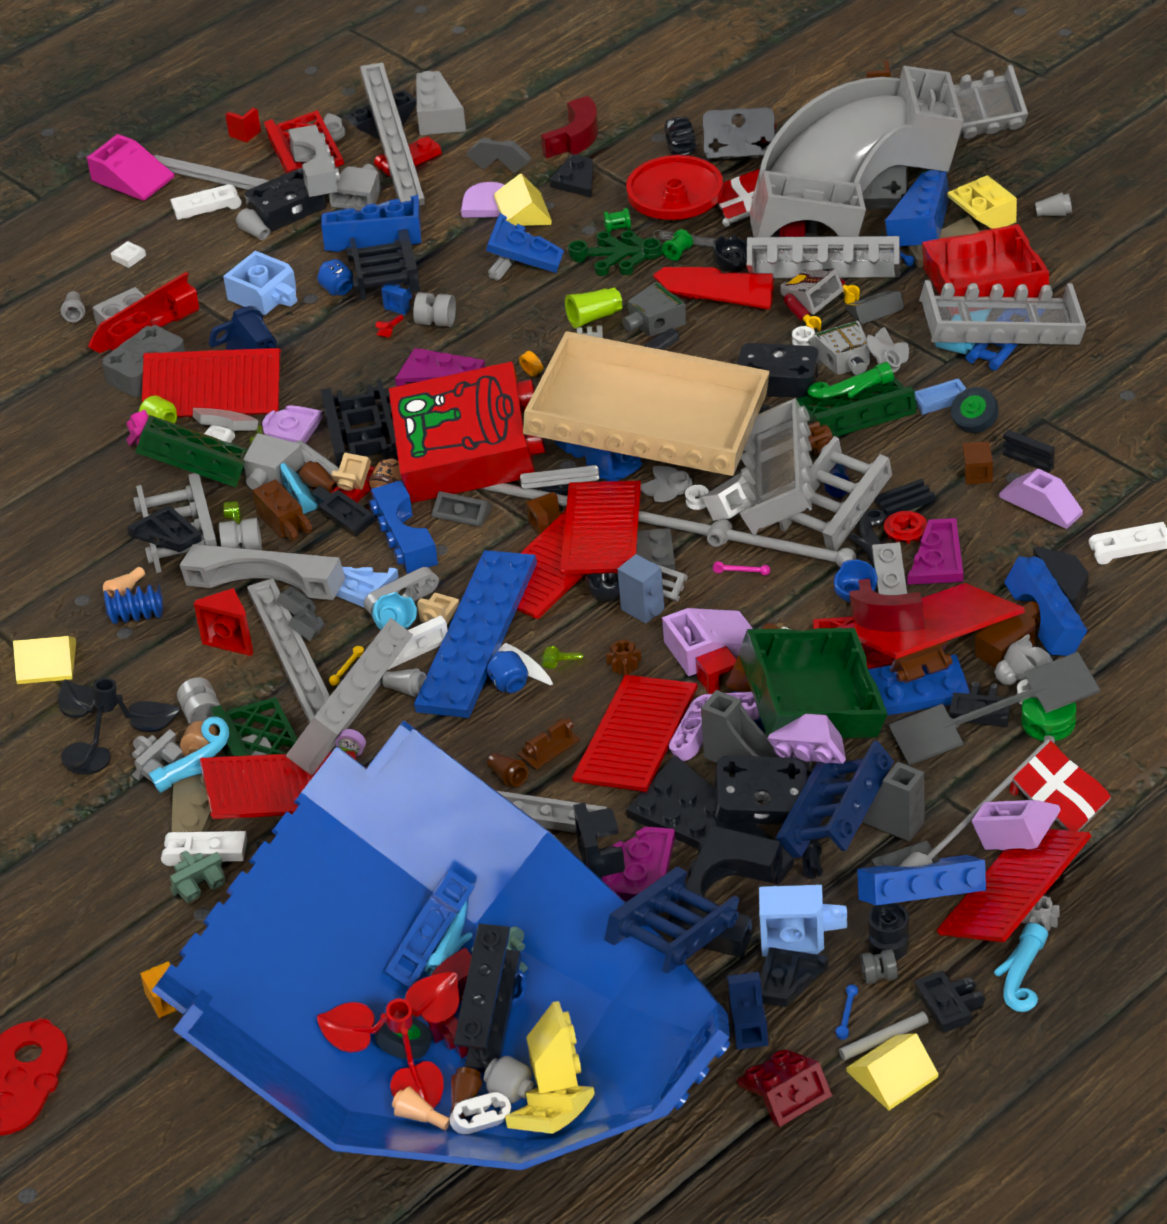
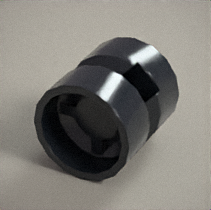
M897 903L875 905L868 914L869 950L873 955L880 954L882 950L892 949L895 960L901 959L909 950L908 912Z

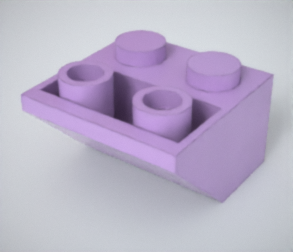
M1039 800L984 802L972 819V823L985 850L1032 849L1038 847L1061 809L1059 805Z

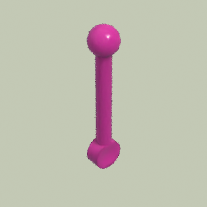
M719 561L713 565V571L716 573H722L725 570L757 572L766 576L771 571L768 565L761 567L724 565Z

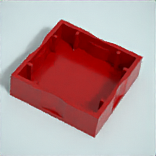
M1019 224L984 230L974 234L951 236L922 242L923 269L939 296L946 283L953 284L955 290L953 296H965L968 286L975 283L979 288L978 297H989L995 284L1002 285L1004 290L1003 297H1014L1017 287L1024 284L1028 289L1027 298H1038L1041 288L1044 285H1049V270L1039 255L1030 247L1029 240ZM947 308L951 316L959 315L958 308ZM968 308V311L972 313L988 310L989 308Z

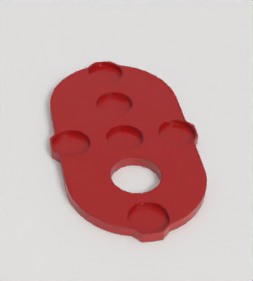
M39 1018L35 1021L24 1022L7 1029L0 1035V1136L18 1132L30 1125L40 1114L49 1094L55 1091L59 1084L57 1078L67 1060L68 1044L63 1032L52 1025L50 1020ZM37 1045L42 1049L41 1055L34 1061L21 1062L15 1058L16 1053L24 1046Z

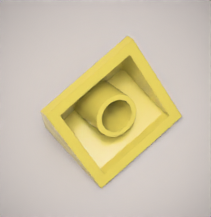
M521 173L494 193V199L499 212L507 217L506 221L513 225H551L552 220L541 192Z
M63 636L13 641L17 684L73 679L76 650L75 637Z
M917 1033L895 1035L846 1067L847 1072L888 1110H891L938 1078V1072Z

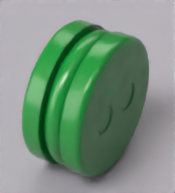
M1028 698L1022 702L1021 724L1024 731L1032 738L1044 741V737L1050 735L1054 737L1055 741L1066 738L1073 732L1076 725L1075 702L1048 713L1044 711L1041 703L1036 698Z

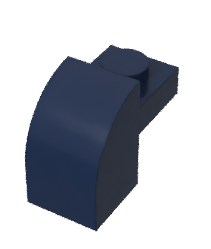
M759 972L727 976L730 1017L737 1050L769 1046Z

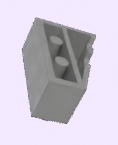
M439 71L416 73L417 115L420 135L466 131L464 108Z

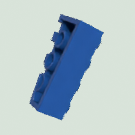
M929 170L926 173H922L885 220L887 236H899V246L922 245V242L940 238L949 202V197H947L949 188L946 171Z
M419 194L410 196V201L400 202L398 198L389 200V205L380 207L376 206L375 203L368 204L360 211L348 208L323 213L321 226L325 251H343L347 247H351L350 238L353 237L355 238L357 248L394 243L395 240L399 239L398 230L403 229L408 230L411 246L421 243Z

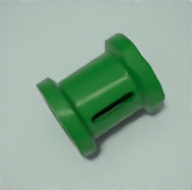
M623 208V211L614 213L603 212L604 226L607 232L611 233V230L622 228L631 229L628 208Z
M678 229L671 240L663 243V254L672 261L679 260L682 252L688 250L693 245V238L686 230Z

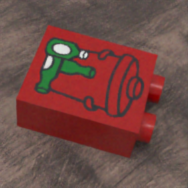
M513 362L389 388L400 475L410 495L411 503L437 498L439 491L456 494L520 480L522 473L535 472L532 455L545 453L544 439L523 434L524 412L535 392L532 379L518 381Z

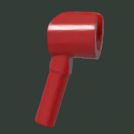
M399 315L389 322L377 321L375 327L379 328L376 336L391 337L393 328L404 317Z

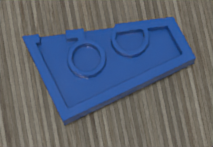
M500 213L486 251L557 273L564 250L540 236L534 237L525 232V227L520 224L513 225L506 221L507 217Z

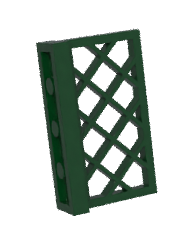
M895 376L894 381L889 382V385L877 384L863 390L865 392H859L853 398H848V394L838 396L840 399H815L810 395L796 399L801 407H806L810 416L808 422L811 424L819 421L820 426L827 425L833 437L916 414L915 391L911 386L905 388ZM848 399H856L858 401H849ZM824 406H832L833 409L825 408Z
M149 415L135 453L236 487L248 449Z
M276 697L224 711L221 705L210 708L211 717L222 718L229 727V737L222 748L226 757L252 756L254 751L267 755L287 754L286 752L279 751L281 745L292 747L298 740ZM272 708L275 711L271 717L260 714L262 711ZM240 717L248 719L244 725L235 723L232 720ZM254 721L266 724L262 730L251 727ZM273 726L284 729L281 735L270 733L269 731ZM245 734L257 735L253 743L242 740ZM263 737L275 742L272 748L259 745Z

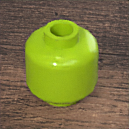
M159 396L146 398L139 408V412L146 410L148 416L151 415L174 424L176 423V407L173 403Z

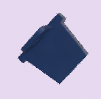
M254 306L235 310L231 321L218 325L211 330L209 345L212 348L227 342V350L276 348L277 340L263 322V314ZM226 330L225 334L221 338L216 339L217 335L221 331Z

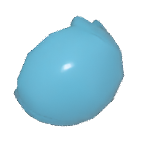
M397 592L380 596L374 603L372 618L380 630H382L390 618L405 629H408L416 620L417 607L411 597L400 596Z

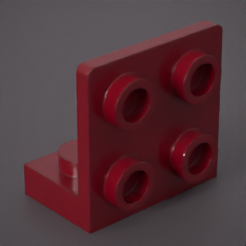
M780 1050L774 1053L769 1061L762 1065L748 1068L745 1071V1075L736 1080L739 1087L763 1097L773 1124L779 1127L832 1096L820 1063L790 1050Z

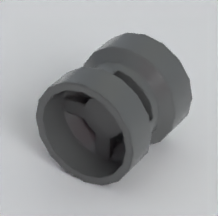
M892 949L882 950L880 954L876 955L870 952L860 954L861 970L866 985L874 984L879 979H885L886 981L897 980V965Z

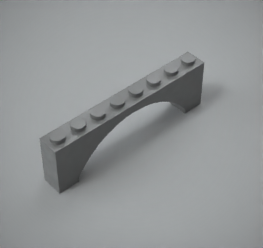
M715 690L701 707L704 758L717 763L723 756L779 757L774 752V747L767 739L765 733L756 725L742 706L741 699ZM897 762L883 779V783L862 822L910 842L925 823L924 772ZM806 766V767H807V780H808V778L810 777V775H811L813 769L810 768V767H808V766ZM844 794L835 795L831 804L840 803Z

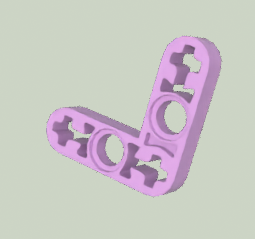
M752 692L726 693L741 699L742 706L752 720L761 718ZM712 694L701 695L693 700L669 743L673 756H678L682 761H687L694 757L703 743L701 707Z

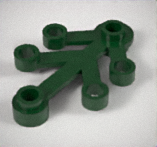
M631 230L621 233V241L611 236L610 232L601 231L597 233V244L601 247L588 248L587 243L582 240L572 241L568 245L569 257L574 262H582L586 259V256H609L594 264L597 276L609 274V267L619 262L620 274L631 275L634 272L635 265L645 259H657L663 254L662 244L659 239L647 238L643 240ZM628 255H634L628 260H622Z

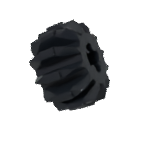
M683 116L667 120L664 130L668 150L671 154L688 156L694 153L696 138L689 119Z

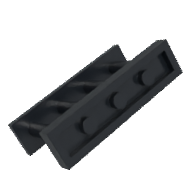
M407 229L398 230L399 239L395 240L394 243L357 248L355 238H350L351 247L346 248L348 261L354 262L356 277L353 278L355 292H360L361 301L366 300L365 288L404 282V285L409 284L411 293L420 291L417 266Z
M478 923L454 1046L469 1048L465 1067L485 1073L492 1060L502 1057L522 955L520 951L507 949L510 927Z

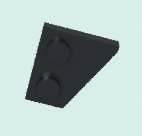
M170 505L127 526V533L130 537L177 552H182L193 544L202 541L201 532Z

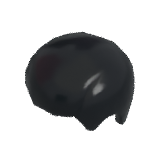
M720 235L714 241L713 258L716 264L727 271H736L747 266L746 241L737 238L736 235L730 238H724L723 235Z
M593 573L585 578L590 594L594 599L602 602H612L620 599L619 581L616 573Z

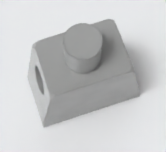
M365 164L363 168L346 167L339 174L340 182H336L337 192L329 193L331 207L354 208L360 211L368 204L375 203L376 205L381 190L379 173L370 164Z
M258 433L244 457L246 483L253 490L275 479L283 485L280 470L282 463L288 465L295 472L304 465L301 444Z

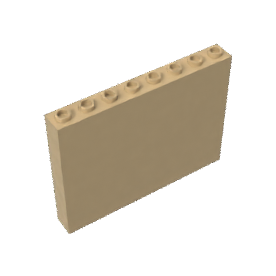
M566 331L525 409L523 434L734 476L767 394L769 371Z

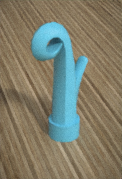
M210 717L201 726L203 736L211 743L163 768L158 767L148 773L159 793L164 792L172 787V784L182 779L202 774L200 758L215 756L228 740L229 727L222 718ZM211 726H217L220 729L218 736L212 735L209 732Z
M467 901L450 923L435 952L430 955L425 967V971L429 976L444 960L458 952L472 938L473 934L471 932L461 936L466 918Z
M1028 923L1024 926L1018 946L1010 957L994 971L996 976H1001L1008 971L1003 990L1004 1000L1011 1009L1017 1012L1030 1011L1038 1001L1037 994L1027 988H1019L1037 952L1043 948L1048 937L1047 930L1036 923Z

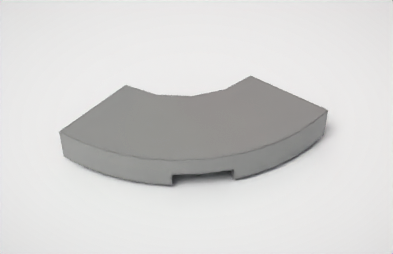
M193 408V417L203 425L222 426L233 431L258 429V420L242 413L220 409Z

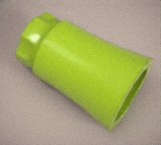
M615 287L582 294H569L565 297L566 314L570 324L575 329L600 318L611 316L623 308L620 292Z

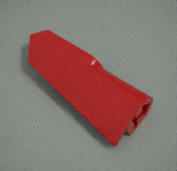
M663 267L653 274V278L665 289L684 299H710L767 310L771 308L773 302V273H721L720 270L712 267Z
M183 273L100 323L88 347L98 353L108 349L114 351L146 326L152 327L157 325L162 327L172 321H180L198 312L197 291L187 283L189 273Z

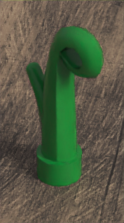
M883 362L875 365L871 370L831 386L826 382H816L809 387L808 394L815 399H830L848 394V398H853L868 387L877 384L884 385L894 381V375L889 363Z

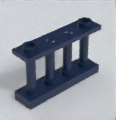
M873 741L863 759L845 761L843 764L817 762L778 832L776 839L780 841V844L792 858L802 857L811 840L828 837L833 840L841 851H846L894 760L878 741ZM856 772L851 781L843 782L847 773ZM844 794L840 803L831 804L835 795ZM832 816L828 825L819 826L824 817Z
M675 867L609 915L604 941L615 946L630 936L665 954L662 971L668 974L678 965L682 966L690 956L727 928H732L735 925L739 916V912L736 911L739 898L733 896L719 906L686 889L687 871ZM682 900L709 915L703 918L674 902ZM666 912L693 927L686 930L658 914ZM649 924L675 938V940L670 943L641 928V926Z

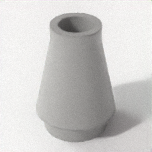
M1063 192L1035 202L1037 216H1067L1066 214L1072 213L1070 195L1063 194Z
M243 209L237 215L236 223L240 230L257 237L261 241L269 236L270 229L266 227L255 210Z
M74 291L66 295V299L60 309L62 317L69 322H77L85 315V307L81 301L80 294Z
M417 668L395 672L387 671L383 676V686L416 697L427 676Z

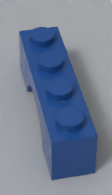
M402 480L371 489L373 500L369 501L371 512L374 516H378L377 521L381 532L386 531V540L389 548H394L397 564H402L407 574L422 567L429 568L438 565L436 546L427 528H413L403 524L413 515L410 495Z
M1018 556L1004 583L1015 600L1038 603L1041 616L1038 637L1049 654L1068 656L1075 653L1088 631L1080 616L1076 613L1042 559Z
M969 855L940 858V861L937 863L923 866H877L857 869L859 900L874 905L986 890L985 860Z

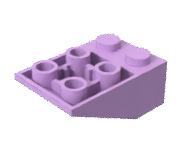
M687 608L662 617L664 643L688 676L697 674L695 657L727 646L737 659L747 629H753L740 611Z

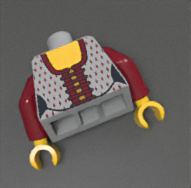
M836 268L802 271L789 282H784L780 287V293L784 297V303L801 322L805 321L807 327L813 330L817 328L820 332V318L816 316L810 317V314L817 313L841 292L845 293L844 302L846 304L855 302V299L859 300L860 296L859 287L855 285L847 286L846 282L838 276Z

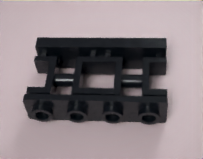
M376 380V388H373L372 384L367 385L368 393L344 398L342 390L336 391L337 395L332 396L331 388L321 389L324 413L335 462L338 467H340L344 453L360 456L382 453L384 460L389 459V456L393 455L394 459L398 461L393 420H391L393 419L391 404H388L391 403L389 388H383L382 380ZM375 399L380 400L382 412H378ZM336 406H339L340 412L342 414L341 420H338L335 409ZM370 421L375 422V425L350 429V425ZM387 430L390 444L387 445L383 436V431ZM342 438H347L349 452H345Z

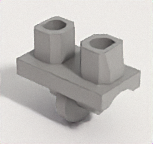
M169 729L158 740L153 735L148 739L141 735L134 739L133 745L136 749L132 752V756L136 759V770L132 774L134 778L139 781L142 777H146L152 781L148 773L158 767L163 768L164 766L159 763L162 759L171 764L183 758V751L175 743L176 734Z

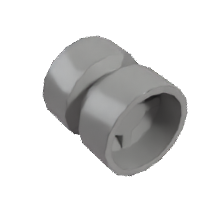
M417 293L413 309L415 324L430 326L434 322L436 326L440 327L453 326L456 314L454 295L438 294L435 297L433 293Z
M258 518L242 519L240 524H237L235 521L219 522L221 547L262 550Z
M204 678L189 679L177 691L178 702L184 711L189 725L192 722L205 721L210 718V708L221 705L211 683Z

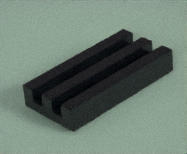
M1010 430L1003 434V439H1005L1003 442V447L1005 448L1003 450L1004 456L1048 473L1054 469L1055 447Z
M919 479L878 494L874 499V503L889 517L896 512L909 511L934 502L935 493L933 491L930 492L928 485L924 486L923 479Z

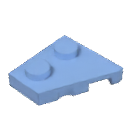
M342 567L345 580L336 596L364 607V600L367 595L395 581L398 578V570L389 568L388 573H373V567L357 569Z

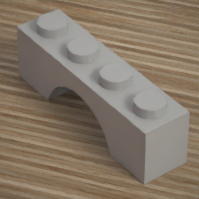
M316 125L289 129L290 147L295 162H307L302 164L304 184L309 197L337 192L336 182H340L338 168H335L333 156H330L329 146L325 143L324 134L319 133Z

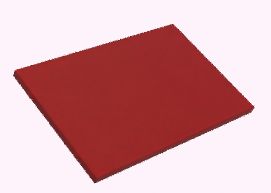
M963 583L921 598L925 629L886 632L867 629L855 622L839 628H855L861 643L898 659L1023 614L1025 611L1024 607Z

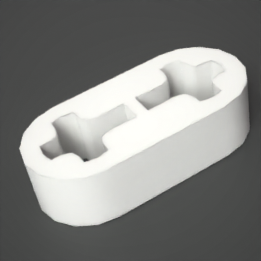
M498 1092L462 1101L451 1112L449 1118L450 1125L460 1134H470L503 1123L506 1119L505 1115L510 1113V1101L506 1096ZM491 1104H493L494 1107L501 1108V1111L498 1115L494 1110L489 1112L484 1111L488 1110ZM462 1112L465 1116L476 1114L472 1117L469 1124L466 1119L460 1120L459 1118Z

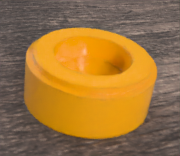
M526 351L519 357V363L528 375L536 377L543 371L540 359L533 352Z

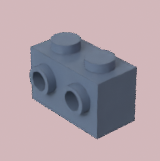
M635 554L617 569L621 610L646 624L664 610L661 567Z

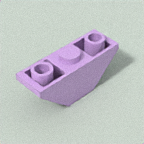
M1040 469L1016 478L999 493L1000 498L1065 529H1068L1083 515V510L1062 480Z
M805 714L767 737L774 747V752L779 757L799 758L806 762L815 761L843 764L846 760L842 736L826 715Z

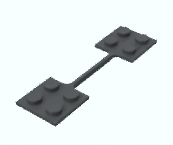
M1079 652L1024 672L1031 686V689L955 719L951 718L944 705L940 704L888 725L910 766L964 745L957 732V727L965 722L1028 698L1038 699L1044 711L1048 713L1100 693V688Z

